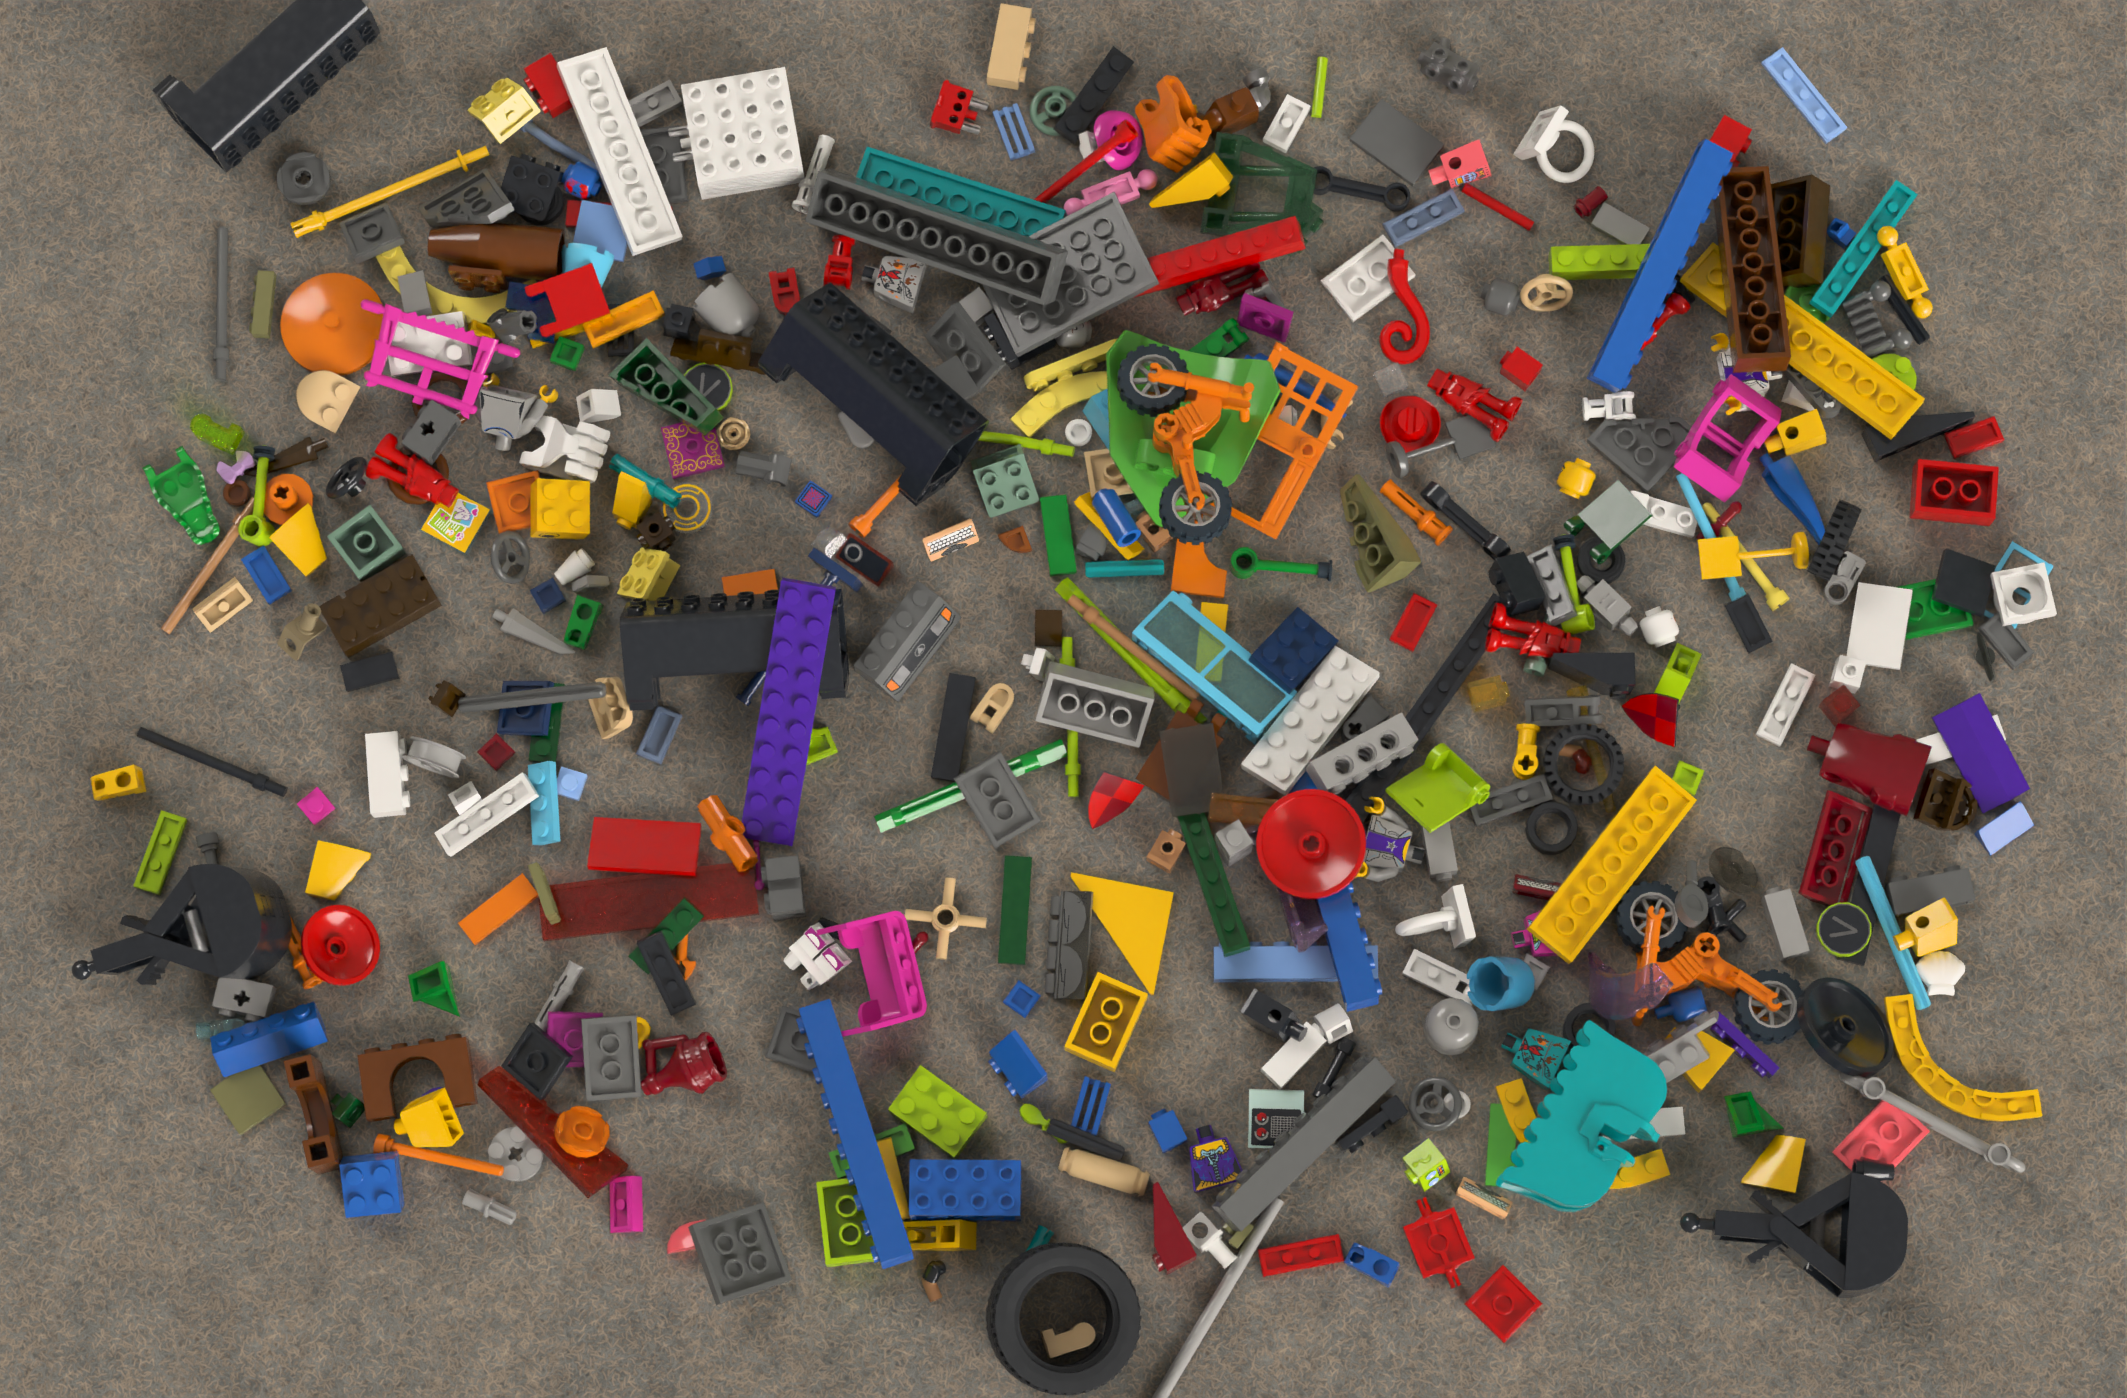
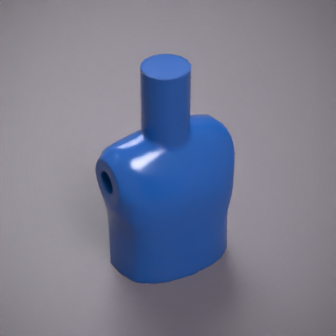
M1699 986L1669 994V1004L1654 1009L1657 1019L1673 1015L1677 1022L1689 1020L1707 1011Z

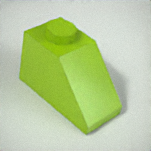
M1677 643L1654 693L1678 698L1680 702L1702 654Z

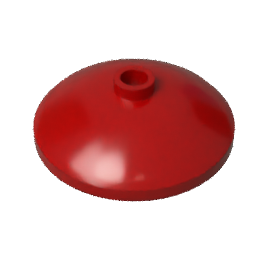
M331 905L314 913L306 922L301 935V951L307 966L318 978L333 985L346 986L363 980L373 971L379 959L380 941L374 925L362 912L350 906ZM331 945L337 948V954L331 951Z

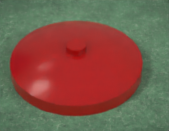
M1304 789L1285 795L1268 809L1258 828L1256 849L1263 871L1275 886L1285 893L1298 898L1319 899L1338 893L1357 876L1365 859L1366 835L1358 814L1344 799L1328 791Z

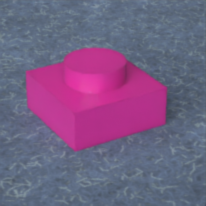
M318 787L297 803L314 825L335 809Z

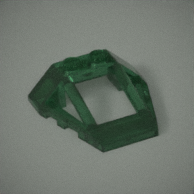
M1217 132L1214 152L1233 175V179L1229 184L1231 188L1220 197L1215 194L1209 198L1208 206L1204 207L1201 234L1226 236L1296 216L1299 224L1310 221L1317 169L1289 156L1281 155L1268 146H1262L1253 142L1244 135ZM1242 151L1282 166L1242 165ZM1240 176L1289 177L1284 211H1235ZM1232 222H1250V223L1232 224Z

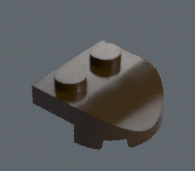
M1935 768L1929 769L1913 819L1941 831H1955L1965 825H1969L1973 821L1978 807V801L1973 798L1970 789L1972 785L1963 778L1957 779Z

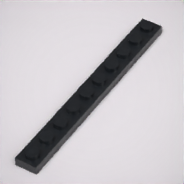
M1492 594L1406 715L1407 722L1418 738V741L1413 746L1414 751L1401 759L1398 757L1392 760V763L1382 770L1377 771L1376 769L1368 773L1369 775L1356 785L1346 799V802L1358 814L1362 824L1370 815V813L1364 810V807H1374V802L1369 797H1383L1386 788L1395 780L1486 652L1485 642L1490 629L1489 622L1496 602L1501 603L1500 597L1496 594Z

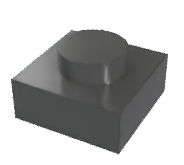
M495 351L487 368L488 375L514 369L512 358Z

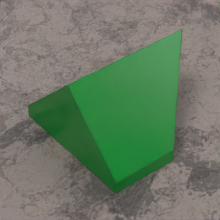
M440 961L408 975L413 1002L422 1001L460 1017L450 967L445 961Z
M1751 1091L1724 1096L1733 1138L1784 1129L1754 1100Z

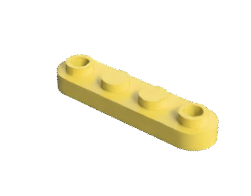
M1117 339L1107 341L1031 371L1023 377L1027 389L1040 391L1048 387V383L1056 379L1062 381L1072 377L1073 373L1079 370L1088 372L1098 366L1097 363L1106 360V353Z

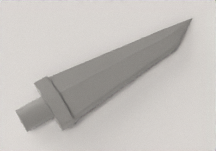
M497 608L492 618L503 623L500 631L511 634L558 654L575 653L571 647L523 616L514 608L509 614Z

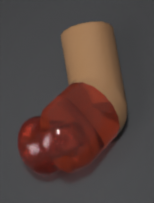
M1566 744L1559 752V756L1569 757L1575 761V770L1578 773L1586 774L1589 772L1590 766H1592V759L1583 747Z

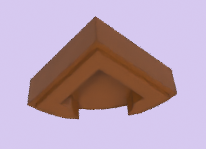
M1023 525L998 534L1000 541L1008 549L1010 548L1014 552L1019 551L1018 553L1032 551Z

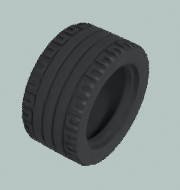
M1065 1242L1048 1243L1021 1253L1000 1272L987 1300L986 1330L988 1331L991 1347L1000 1363L1020 1382L1041 1392L1070 1396L1088 1393L1107 1384L1109 1380H1113L1133 1356L1132 1352L1137 1347L1136 1344L1140 1337L1139 1330H1141L1140 1321L1142 1316H1140L1139 1298L1136 1295L1135 1287L1131 1283L1132 1281L1126 1275L1127 1273L1120 1268L1118 1263H1115L1113 1259L1104 1253L1080 1244ZM1056 1272H1075L1088 1279L1100 1292L1106 1307L1107 1320L1105 1331L1097 1347L1082 1360L1066 1365L1048 1364L1037 1358L1023 1340L1019 1326L1021 1304L1029 1289L1043 1277Z

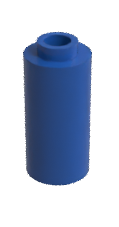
M1105 488L1099 490L1094 495L1092 505L1119 547H1126L1134 543L1140 537L1141 531L1114 489Z

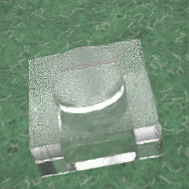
M1398 362L1373 373L1384 399L1409 387Z
M828 526L817 535L811 546L830 558L847 539L842 533Z

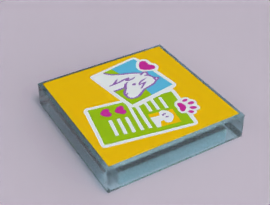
M458 492L451 507L448 508L441 503L438 505L434 504L419 531L467 556L493 510Z

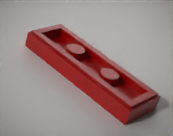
M1339 1234L1258 1249L1263 1277L1344 1262Z

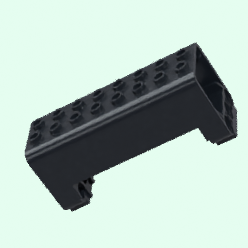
M295 0L194 93L182 81L179 82L170 74L152 91L171 118L227 173L231 168L236 167L251 150L256 149L266 136L276 131L288 116L296 113L308 98L313 97L319 91L321 86L328 80L333 79L343 66L353 61L365 46L373 43L380 34V30L372 12L362 0Z
M831 282L792 306L758 361L759 369L776 384L781 380L785 382L791 374L797 371L906 468L898 479V491L915 506L941 490L958 472L989 424L987 418Z
M836 589L819 687L821 699L846 698L849 686V661L842 589ZM768 590L764 594H754V592L745 591L734 596L716 593L712 594L711 597L701 598L699 595L684 596V599H673V597L665 596L653 601H646L645 598H635L627 602L620 616V637L626 697L630 711L651 710L658 706V699H661L659 678L766 671L780 590Z

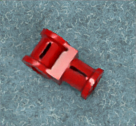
M845 235L832 236V242L834 243L832 255H828L823 286L831 282L833 285L845 286L846 289L850 290L853 276V260L850 256L852 246L855 245V239Z

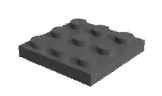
M764 1202L692 1224L688 1227L716 1305L792 1280Z

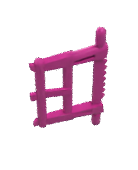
M364 299L360 304L364 310L379 315L383 314L379 339H374L375 349L371 368L364 373V378L368 381L366 386L374 387L379 384L413 395L412 402L423 405L424 399L433 400L438 404L460 410L462 416L469 419L470 414L477 412V406L474 403L484 380L488 377L485 373L494 352L498 351V353L512 358H517L520 355L518 348L503 343L499 344V340L495 338L477 336L474 330L466 332L464 327L456 329L454 324L446 325L445 321L437 322L435 318L427 319L426 315L418 316L416 312L406 313L402 309L386 303L383 306V304ZM398 323H405L478 347L472 369L468 370L392 345ZM388 355L423 366L418 385L383 375ZM433 370L468 381L463 399L460 400L429 390L428 385Z

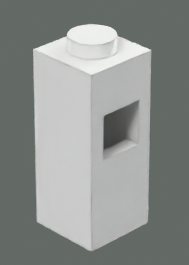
M1306 1021L1304 1026L1308 1030L1304 1039L1298 1042L1290 1038L1261 1068V1072L1279 1090L1326 1043L1324 1032L1317 1024L1313 1023L1310 1025Z

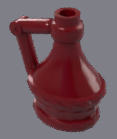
M702 1032L698 1037L691 1039L687 1035L682 1034L652 1040L646 1039L642 1043L645 1049L646 1072L648 1075L640 1083L643 1092L647 1096L663 1092L664 1088L682 1087L703 1094L713 1083L722 1082L727 1077L723 1055L715 1039L708 1032ZM676 1047L668 1063L657 1073L656 1050Z

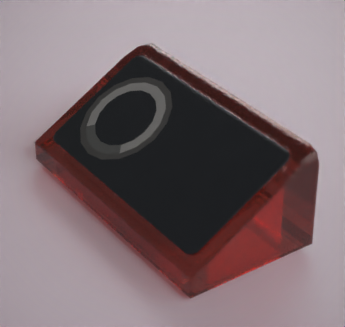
M849 533L835 558L877 587L881 585L894 567V563L852 533Z

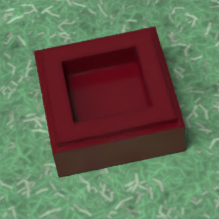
M497 733L477 751L496 772L516 753Z

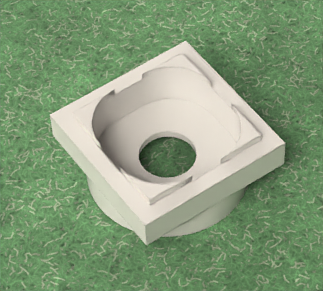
M2045 562L1992 572L1990 574L1994 589V604L2000 614L2002 626L2026 624L2034 620L2053 617L2057 614ZM2022 587L2029 591L2031 599L2028 604L2018 605L2014 602L2012 594L2015 589Z

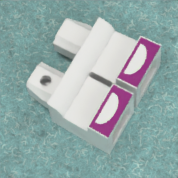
M819 922L812 925L803 933L804 935L789 947L791 951L784 959L785 964L792 970L797 969L801 964L808 970L800 978L802 984L808 990L819 984L826 983L852 962L837 943L831 945L835 940L829 933L817 935L816 930L823 929Z

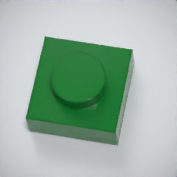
M559 336L550 362L576 371L585 346Z

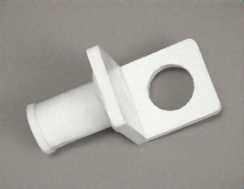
M1199 1212L1183 1227L1187 1237L1200 1252L1209 1251L1224 1269L1237 1258L1221 1240L1223 1231L1221 1229L1218 1230L1202 1212ZM1199 1222L1204 1223L1208 1227V1234L1201 1239L1196 1238L1192 1234V1227Z

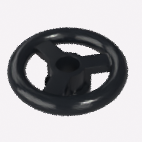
M355 457L344 463L330 478L326 487L327 497L337 499L345 494H349L351 497L358 495L366 485V481L362 478L367 468L366 459ZM359 465L357 470L351 472L352 467Z

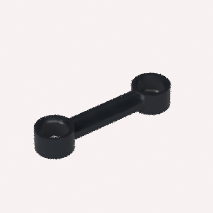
M1316 166L1307 174V188L1315 195H1324L1331 191L1384 203L1389 210L1394 212L1404 210L1410 201V191L1402 183L1396 182L1383 187L1333 176L1331 171L1323 166ZM1323 173L1329 178L1330 183L1327 187L1318 189L1312 186L1310 182L1311 177L1315 174ZM1393 189H1399L1406 196L1405 202L1401 205L1390 203L1387 199L1388 192Z
M1431 481L1420 493L1421 497L1435 510L1444 513L1480 544L1482 550L1494 561L1496 558L1507 556L1511 552V548L1502 538L1486 530L1457 505L1450 495L1436 482Z

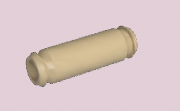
M1070 1147L1064 1148L1058 1167L1061 1173L1066 1171L1070 1176L1125 1193H1138V1196L1144 1195L1150 1176L1147 1170L1142 1172L1138 1167L1079 1149L1070 1150Z

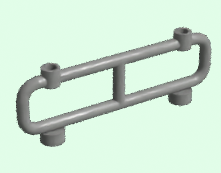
M1840 1072V1080L1859 1090L1863 1097L1872 1100L1876 1099L1879 1102L1883 1100L1916 1117L1923 1125L1982 1155L1986 1162L2002 1166L2016 1173H2023L2025 1171V1164L2011 1156L2010 1150L2005 1144L1995 1143L1990 1145L1886 1090L1885 1084L1880 1078L1871 1077L1865 1079L1862 1076H1850Z

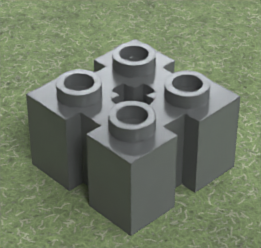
M798 855L765 859L766 867H761V874L765 888H769V893L764 894L767 914H771L774 921L807 917L802 868Z

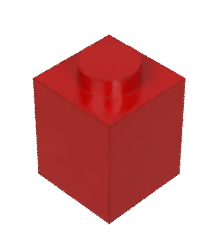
M1518 346L1512 353L1507 351L1499 363L1502 365L1500 374L1524 391L1532 384L1543 364Z

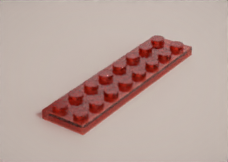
M733 863L697 867L696 876L644 873L549 885L561 920L551 925L545 916L539 899L542 938L545 942L655 928L684 896L704 914V917L699 922L760 915L757 889L754 886L756 881L755 869L753 866L746 871L739 872Z

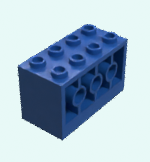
M910 1159L909 1216L911 1221L1021 1222V1160Z

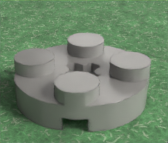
M520 1126L509 1127L500 1131L493 1138L488 1148L489 1163L503 1165L504 1172L500 1176L501 1178L512 1182L525 1181L539 1171L543 1160V1145L532 1131ZM511 1148L523 1149V1152L520 1154L522 1157L520 1161L516 1159L509 1160Z

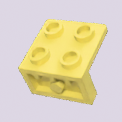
M509 78L500 79L495 82L491 87L492 90L485 96L477 97L471 103L472 106L467 110L470 115L485 125L499 144L540 112V109L525 89Z

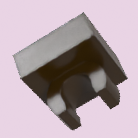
M443 680L442 684H436L435 687L438 688L435 696H429L428 699L437 709L453 717L458 709V700L461 697H465L466 694L453 684Z

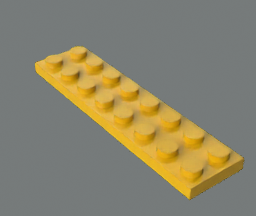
M1654 766L1528 926L1527 930L1566 963L1570 964L1697 799L1657 766Z

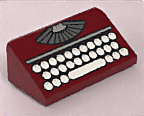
M1516 874L1512 892L1513 894L1549 901L1562 883Z

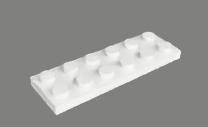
M1334 646L1241 763V768L1284 796L1287 795L1304 774L1309 763L1319 755L1378 680L1379 672L1337 646Z

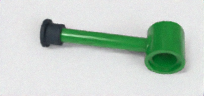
M1241 547L1233 552L1229 568L1231 573L1239 579L1249 578L1256 570L1313 574L1317 575V578H1328V581H1331L1333 561L1329 560V562L1310 564L1258 559L1252 549ZM1240 558H1245L1250 562L1251 566L1243 569L1237 565L1236 561Z

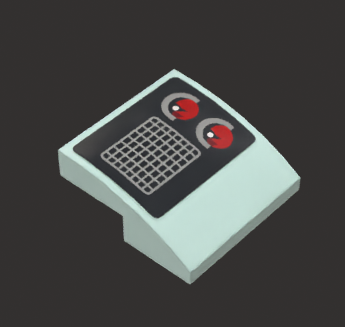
M1249 1089L1248 1148H1272L1275 1145L1274 1140L1284 1131L1289 1132L1295 1126L1293 1123L1295 1119L1304 1113V1090Z

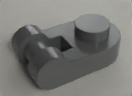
M1270 280L1262 283V286L1257 289L1252 287L1245 290L1246 294L1285 308L1282 296L1275 290Z

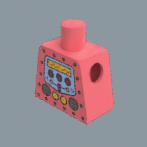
M1480 140L1442 154L1440 158L1443 165L1428 170L1433 185L1449 180L1451 188L1492 176Z

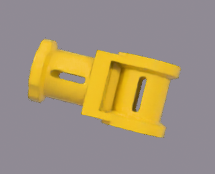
M1523 723L1516 725L1518 743L1512 771L1518 779L1527 780L1534 776L1538 766L1536 739L1537 733L1540 732V726ZM1523 760L1527 761L1529 766L1526 771L1523 770L1521 765Z

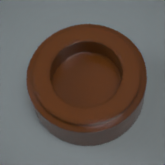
M236 479L233 484L227 483L225 485L223 496L229 505L240 507L249 501L251 491L244 481Z

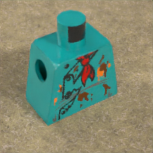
M1528 1028L1523 1039L1507 1032L1501 1048L1515 1054L1510 1064L1511 1067L1547 1091L1571 1041Z

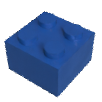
M398 1151L343 1156L339 1167L346 1218L400 1213L402 1211L404 1195Z

